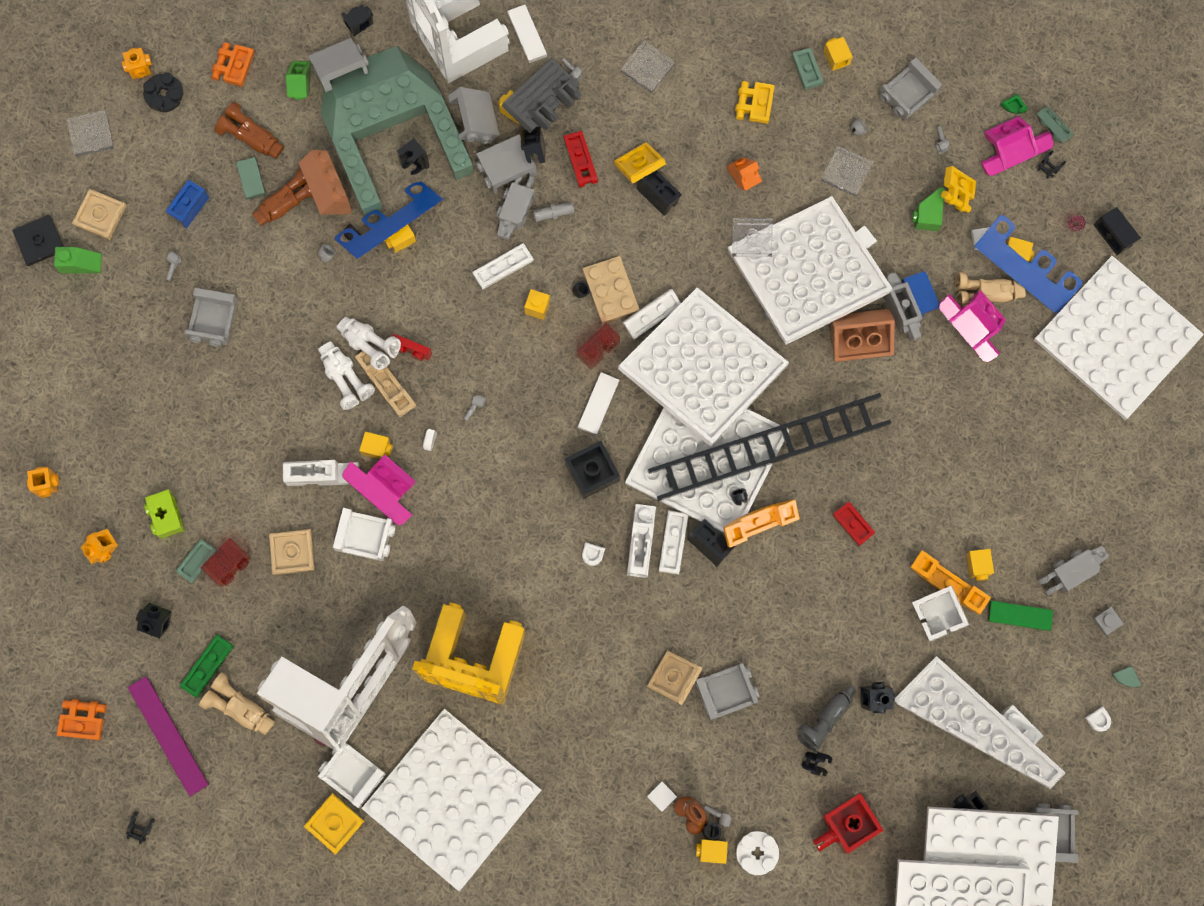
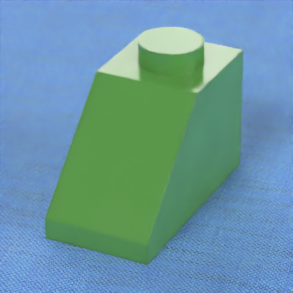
M310 61L291 62L286 73L287 97H293L296 100L307 98L310 92Z
M940 187L921 202L916 211H913L912 222L915 223V229L939 231L942 226L944 198L941 197L944 188Z
M55 247L54 267L60 273H101L102 254L77 247Z

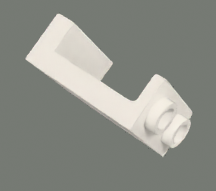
M343 508L333 549L338 552L384 561V557H388L390 552V545H388L389 537L394 536L396 526L393 525L392 519L387 518L386 520L355 513L351 509Z
M344 743L339 752L333 750L332 755L334 756L329 762L325 761L318 770L320 772L318 777L346 797L357 808H361L386 773L350 745Z

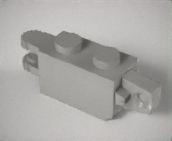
M523 176L515 179L514 183L512 182L510 188H506L503 196L505 202L503 206H499L496 215L499 219L497 233L499 238L509 241L515 229L523 228L535 197V191L532 189L535 181L533 176L528 178L526 187L520 185L523 180Z
M890 273L886 279L893 289L884 298L899 332L907 333L911 342H914L921 338L919 328H921L920 321L922 320L921 312L908 283L902 284L897 274Z
M1101 546L1091 551L1088 549L1084 552L1080 549L1070 555L1072 559L1068 562H1065L1063 559L1054 564V570L1039 580L1040 584L1047 583L1051 578L1055 580L1057 585L1050 587L1046 591L1047 595L1059 589L1062 593H1065L1099 573V564L1109 557L1104 547Z

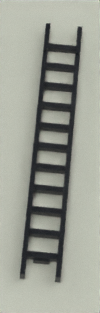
M878 393L649 468L647 470L648 474L666 469L669 487L673 489L671 492L657 496V500L661 501L891 424L890 419L872 425L864 405L865 403L880 399L881 394ZM859 406L866 427L852 431L845 410ZM839 412L847 434L833 438L826 416ZM820 418L828 440L814 444L807 422ZM801 425L808 447L794 451L787 429ZM781 431L789 453L775 457L768 435ZM763 438L770 459L756 463L749 441ZM743 444L750 466L737 470L729 448ZM724 450L731 472L717 476L710 454ZM705 456L712 478L698 482L691 461ZM685 463L692 485L678 489L671 467Z

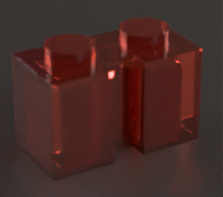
M605 323L577 350V356L592 370L603 359L604 351L609 354L620 343V336Z
M231 538L218 549L219 551L214 556H211L200 567L220 587L229 585L235 578L233 575L238 570L242 571L249 564L248 560L251 558Z

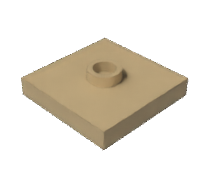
M89 189L72 224L80 229L110 240L127 205L124 202Z
M311 529L269 534L272 575L315 571Z
M667 650L647 687L682 705L703 668Z

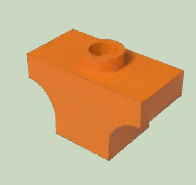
M742 157L726 166L739 189L746 191L762 182L758 172L760 168L757 161Z

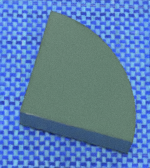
M1133 666L1112 674L1113 678L1124 686H1141Z

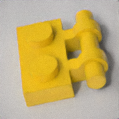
M742 81L741 88L738 89V104L735 107L736 119L743 120L744 114L749 113V121L768 124L775 85L755 82L754 89L748 88L749 82ZM747 97L753 98L752 105L746 104Z
M953 166L946 167L944 186L948 188V191H943L941 197L949 205H955L957 210L969 213L972 208L968 204L969 200L974 199L976 181Z

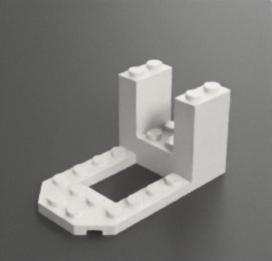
M406 0L410 23L448 84L509 51L508 44L510 42L507 37L509 32L504 24H500L498 19L459 40L455 32L449 30L448 22L479 6V0Z
M401 606L389 615L384 622L382 621L376 629L374 638L366 643L364 647L365 652L361 658H357L353 663V670L349 676H345L341 681L339 690L281 657L279 661L272 665L271 673L267 679L260 683L257 694L261 699L273 705L272 711L278 717L339 752L405 653L411 641L408 638L409 631L415 629L417 622L410 609ZM385 650V652L387 653L386 656L384 657V659L381 658L376 665V671L372 676H369L364 684L365 688L363 689L361 694H357L355 696L352 703V697L354 696V694L362 684L363 680L365 679V677L367 676V674L379 658L382 651Z

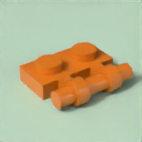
M224 42L222 48L218 50L217 62L213 64L211 79L218 81L220 74H224L223 81L225 83L243 87L255 51L254 49L236 44L233 51H230L231 45ZM230 59L227 67L224 66L225 60Z
M80 699L64 700L62 707L69 709V715L60 714L56 736L101 741L104 719L96 718L98 712L105 713L107 705L99 704L98 701L88 703L80 702ZM79 710L88 711L87 717L77 716Z

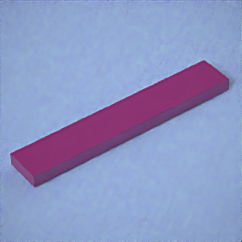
M145 676L127 687L188 795L192 796L209 786L148 677Z

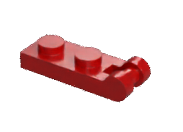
M579 131L563 136L578 187H585V184L598 183L583 132ZM588 171L589 175L583 177L581 172Z

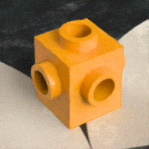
M132 48L122 53L124 61H121L125 73L129 72L132 79L152 74L149 67L152 65L150 56L145 54L142 48Z
M37 467L35 470L27 471V487L30 492L40 498L50 497L51 493L58 492L59 477L57 473L48 467Z
M105 529L88 535L81 549L91 564L99 561L104 563L112 557L111 554L118 547V544L109 530Z

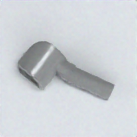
M563 58L562 62L571 71L569 75L578 82L582 78L581 69L572 66L566 58Z
M938 126L937 131L940 142L936 143V148L939 154L948 151L949 141L945 139L942 127Z
M172 251L167 256V261L171 263L166 280L171 281L174 269L181 262V257Z
M479 395L475 396L471 408L464 416V419L468 421L476 407L483 408L486 398Z
M707 805L705 806V811L720 818L719 825L730 827L732 819L728 814L716 811Z

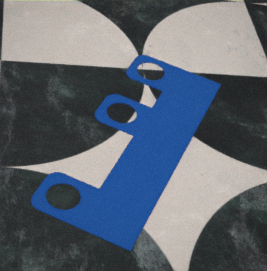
M423 182L412 183L405 188V193L414 199L408 205L389 218L379 210H373L362 218V222L371 228L370 231L360 236L353 229L347 228L336 235L335 240L358 259L444 199ZM415 185L423 187L422 192L418 194L411 193L410 189ZM377 214L380 216V220L377 223H369L368 217ZM344 233L353 234V239L348 242H343L340 238Z
M1000 215L974 247L1054 313H1059L1081 287L1082 280L1073 272L1068 271L1055 285L1046 275L1056 265V258L1046 250H1041L1031 263L1026 261L1005 243V240L1014 231L1015 225L1007 217ZM1001 221L1009 224V230L1005 234H1000L996 230L997 224ZM1041 256H1048L1051 263L1048 268L1043 269L1039 267L1038 260ZM1068 277H1073L1076 280V287L1072 290H1067L1064 287V280Z

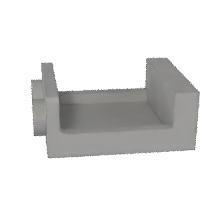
M351 38L308 56L325 92L333 90L330 80L361 67L365 75L368 74L366 66L369 63L367 58L362 53L359 44H354Z
M915 58L902 73L887 85H882L879 94L884 103H889L893 107V111L898 117L906 120L938 94L942 84Z
M460 87L448 95L450 103L459 104L465 129L458 135L459 139L467 140V142L489 144L500 135L490 92Z
M516 135L476 154L478 159L475 162L477 169L480 173H484V182L488 189L492 188L494 194L498 192L497 188L521 176L528 174L529 177H534L537 175L534 161L531 158V164L528 163L524 150L521 149L520 135Z
M195 288L193 293L195 297L194 308L189 328L185 330L184 334L193 343L200 344L201 341H205L214 347L227 345L238 302L234 294Z
M743 662L695 681L709 721L758 702L757 698L760 697L756 686L751 685L749 678H752L748 666L744 667Z
M1037 804V808H1031V813L1056 814L1059 817L1055 862L1078 863V854H1075V815H1078V810H1072V806L1059 805V809H1051V804Z

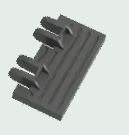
M551 58L502 104V107L529 133L537 127V124L544 130H547L550 127L549 121L553 123L558 120V116L554 111L561 103L571 107L574 104V100L581 98L582 95L578 90L580 84Z

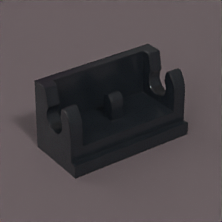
M541 126L536 127L531 133L526 129L521 130V149L524 150L526 160L530 164L531 154H536L538 161L545 163L546 145Z
M415 138L397 150L400 165L403 169L408 168L411 164L416 165V169L411 172V175H416L423 169L429 168L427 154Z
M657 170L640 179L637 190L664 216L672 206L677 205L679 198L682 196Z
M1118 207L1101 216L1093 224L1117 256L1141 239Z
M706 519L687 538L691 544L717 567L735 547H728L726 537Z

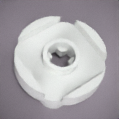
M754 831L748 833L739 841L736 848V858L740 866L748 873L763 875L773 870L777 864L779 848L773 837L764 832ZM756 847H760V851L764 853L763 856H760V860H757L752 855V851H755Z

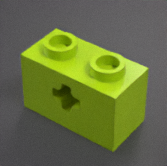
M169 489L145 497L147 504L144 505L146 514L151 516L153 523L150 524L154 535L164 539L185 531L174 495ZM162 511L166 512L164 519L160 518Z

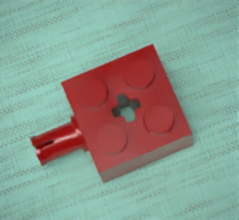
M861 793L821 816L828 827V831L812 841L814 845H818L816 848L819 852L836 842L843 853L848 854L884 830ZM849 819L856 820L854 824L855 829L848 826L850 823Z

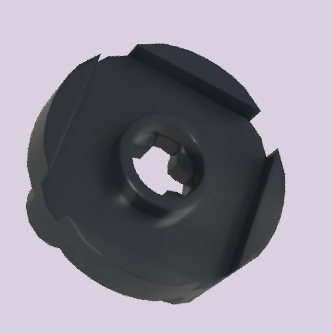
M170 73L155 75L143 85V96L151 109L160 112H170L180 105L184 94L183 87L179 80ZM162 89L168 90L165 97L162 95L158 96Z

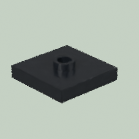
M51 215L12 230L27 266L55 256V247H64Z

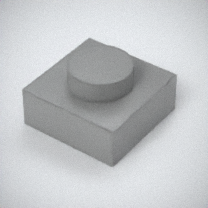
M1109 607L1093 618L1105 636L1124 624L1112 607Z

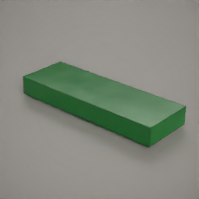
M990 601L988 622L1051 631L1053 610Z
M216 634L179 687L195 698H198L232 651L234 645Z

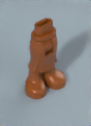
M236 102L231 103L226 108L225 116L221 115L216 123L214 132L218 135H224L227 132L236 136V139L245 142L252 149L266 156L270 155L277 159L284 149V146L278 143L279 140L272 133L256 124L252 118L245 116L241 112V106ZM229 119L235 120V121H237L238 123L242 124L241 127L239 128L237 125H235V124H234L233 122H231Z
M301 168L296 171L295 177L289 183L284 184L279 191L266 198L258 206L259 209L252 213L260 226L266 222L271 223L281 218L293 207L300 205L299 202L308 197L313 198ZM300 186H303V187H302L299 191H297L296 193L293 192L294 190H296V189L299 188Z
M683 796L676 800L674 811L678 816H686L688 819L686 822L687 831L692 834L701 833L703 827L707 824V814L701 804L692 797Z

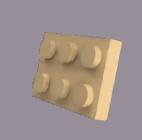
M620 256L582 268L602 324L635 314L640 310Z

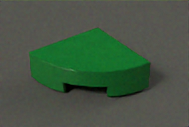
M1018 94L1000 104L1003 109L1010 113L1021 114L1028 111V108Z

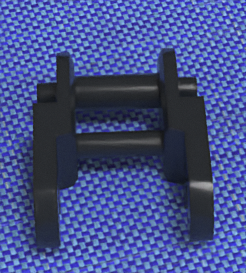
M1052 150L1042 160L1041 163L1043 164L1038 165V171L1042 170L1048 175L1047 179L1050 176L1053 177V173L1057 174L1066 164V161H1064L1060 166L1055 167L1049 162V157L1054 152ZM1048 164L1053 169L1052 172L1045 168L1044 165Z
M806 752L805 757L807 759L802 762V768L811 771V774L820 776L821 772H823V776H826L827 770L817 765L820 762L824 763L826 759H828V763H831L832 757L820 752Z
M135 812L128 825L130 830L129 832L127 831L126 835L128 840L132 837L139 840V844H142L143 841H146L145 836L150 834L155 819L152 818L147 829H144L135 824L136 816L139 814ZM134 829L143 831L142 835L133 833Z

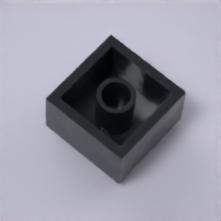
M602 441L565 458V465L583 499L620 481V475Z

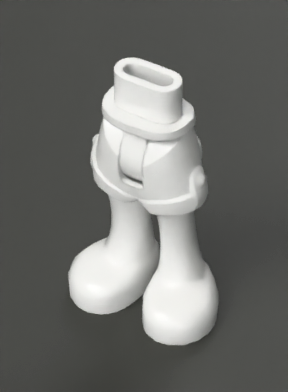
M344 317L337 325V330L346 338L349 346L355 350L361 349L371 357V366L377 370L387 367L390 364L388 356L395 358L400 350L401 343L398 338L393 336L383 340L374 333L373 327L369 324H363L355 319ZM368 342H372L373 344H375L376 346H378V347H379L380 349H382L387 355H385V354H384L383 352H381V351L375 350L373 347H371V346L368 344Z
M332 341L318 349L321 354V361H323L326 376L330 380H334L342 392L343 398L340 401V406L343 410L351 409L359 404L358 399L345 382L344 375L355 388L361 401L373 395L375 392L374 386L372 384H363L358 379L352 369V360L345 356L338 347H335Z

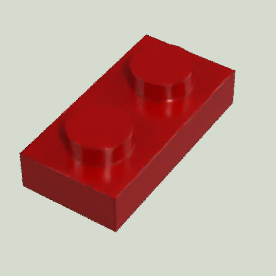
M393 334L394 337L400 340V353L404 354L406 351L419 361H423V359L429 361L432 355L431 348Z
M847 502L832 515L858 546L875 534V531L850 502Z

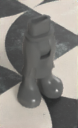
M849 685L845 691L840 690L828 702L824 711L817 718V725L814 727L802 725L798 729L800 734L798 740L809 750L817 752L828 732L831 733L836 722L847 712L851 706L852 697L856 694L855 688Z

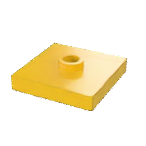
M647 142L613 161L616 168L632 184L666 165L665 159Z
M332 793L304 827L337 855L365 821Z

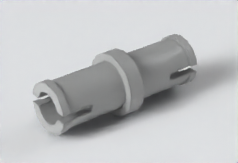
M571 201L559 205L550 204L549 207L533 210L535 222L551 218L556 220L557 217L574 214Z

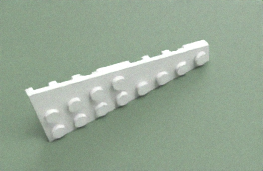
M937 656L895 698L894 702L897 705L1049 789L1065 774V771Z

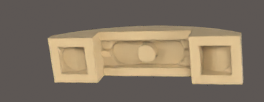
M364 351L355 356L363 370L399 417L416 407L414 401L387 367L381 370L373 368L370 364L371 357Z

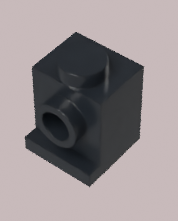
M363 4L352 8L347 15L345 12L341 14L344 24L353 36L373 25V13L368 6L364 7Z

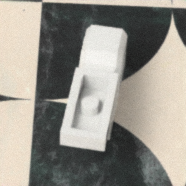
M336 460L283 462V481L287 486H303L306 484L346 485L349 483L343 479L342 473L349 463H337ZM355 462L354 464L360 469L359 462Z
M635 505L627 569L628 576L648 577L656 506Z

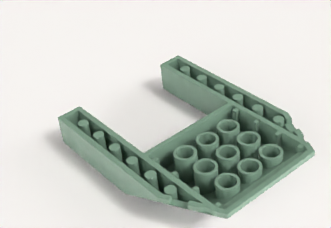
M398 46L367 57L369 63L366 66L368 74L365 75L360 67L330 80L333 90L325 92L323 89L321 116L364 216L373 210L381 211L383 208L355 141L422 114H427L455 180L474 173L473 164L462 140L458 137L459 133L430 72Z

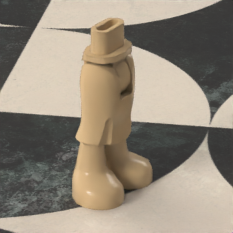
M957 272L955 277V292H958L956 294V302L961 308L970 303L975 293L966 292L970 290H977V292L981 290L991 302L999 303L1016 301L1017 298H1025L1026 295L1025 288L1015 280H969L964 272Z
M221 672L211 688L230 699L229 702H226L215 692L209 690L201 699L199 706L204 709L217 708L224 712V715L232 717L245 728L254 730V732L259 731L266 736L275 721L269 718V714L265 713L258 704L244 697L240 691L237 692L229 685L228 676Z

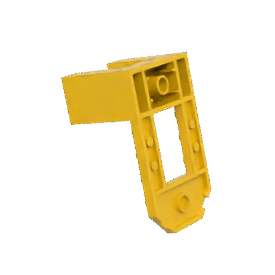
M449 602V605L443 604L426 660L414 661L412 670L425 682L504 705L525 637V628H522L523 626L519 622L511 620L509 623L504 622L490 669L487 671L486 666L474 663V666L467 665L466 660L454 657V660H452L466 614L461 605Z

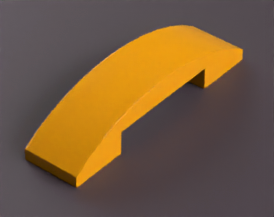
M792 499L760 508L724 526L723 529L728 547L745 542L747 537L774 526H784L799 520L796 501Z
M921 550L910 568L939 591L953 586L960 604L980 615L991 597L977 587L970 586L938 564L939 561Z

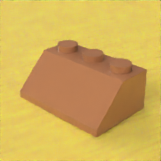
M311 150L298 163L320 215L352 213L349 200L327 150Z
M881 309L849 313L831 322L830 336L834 361L894 355L895 320L890 310Z

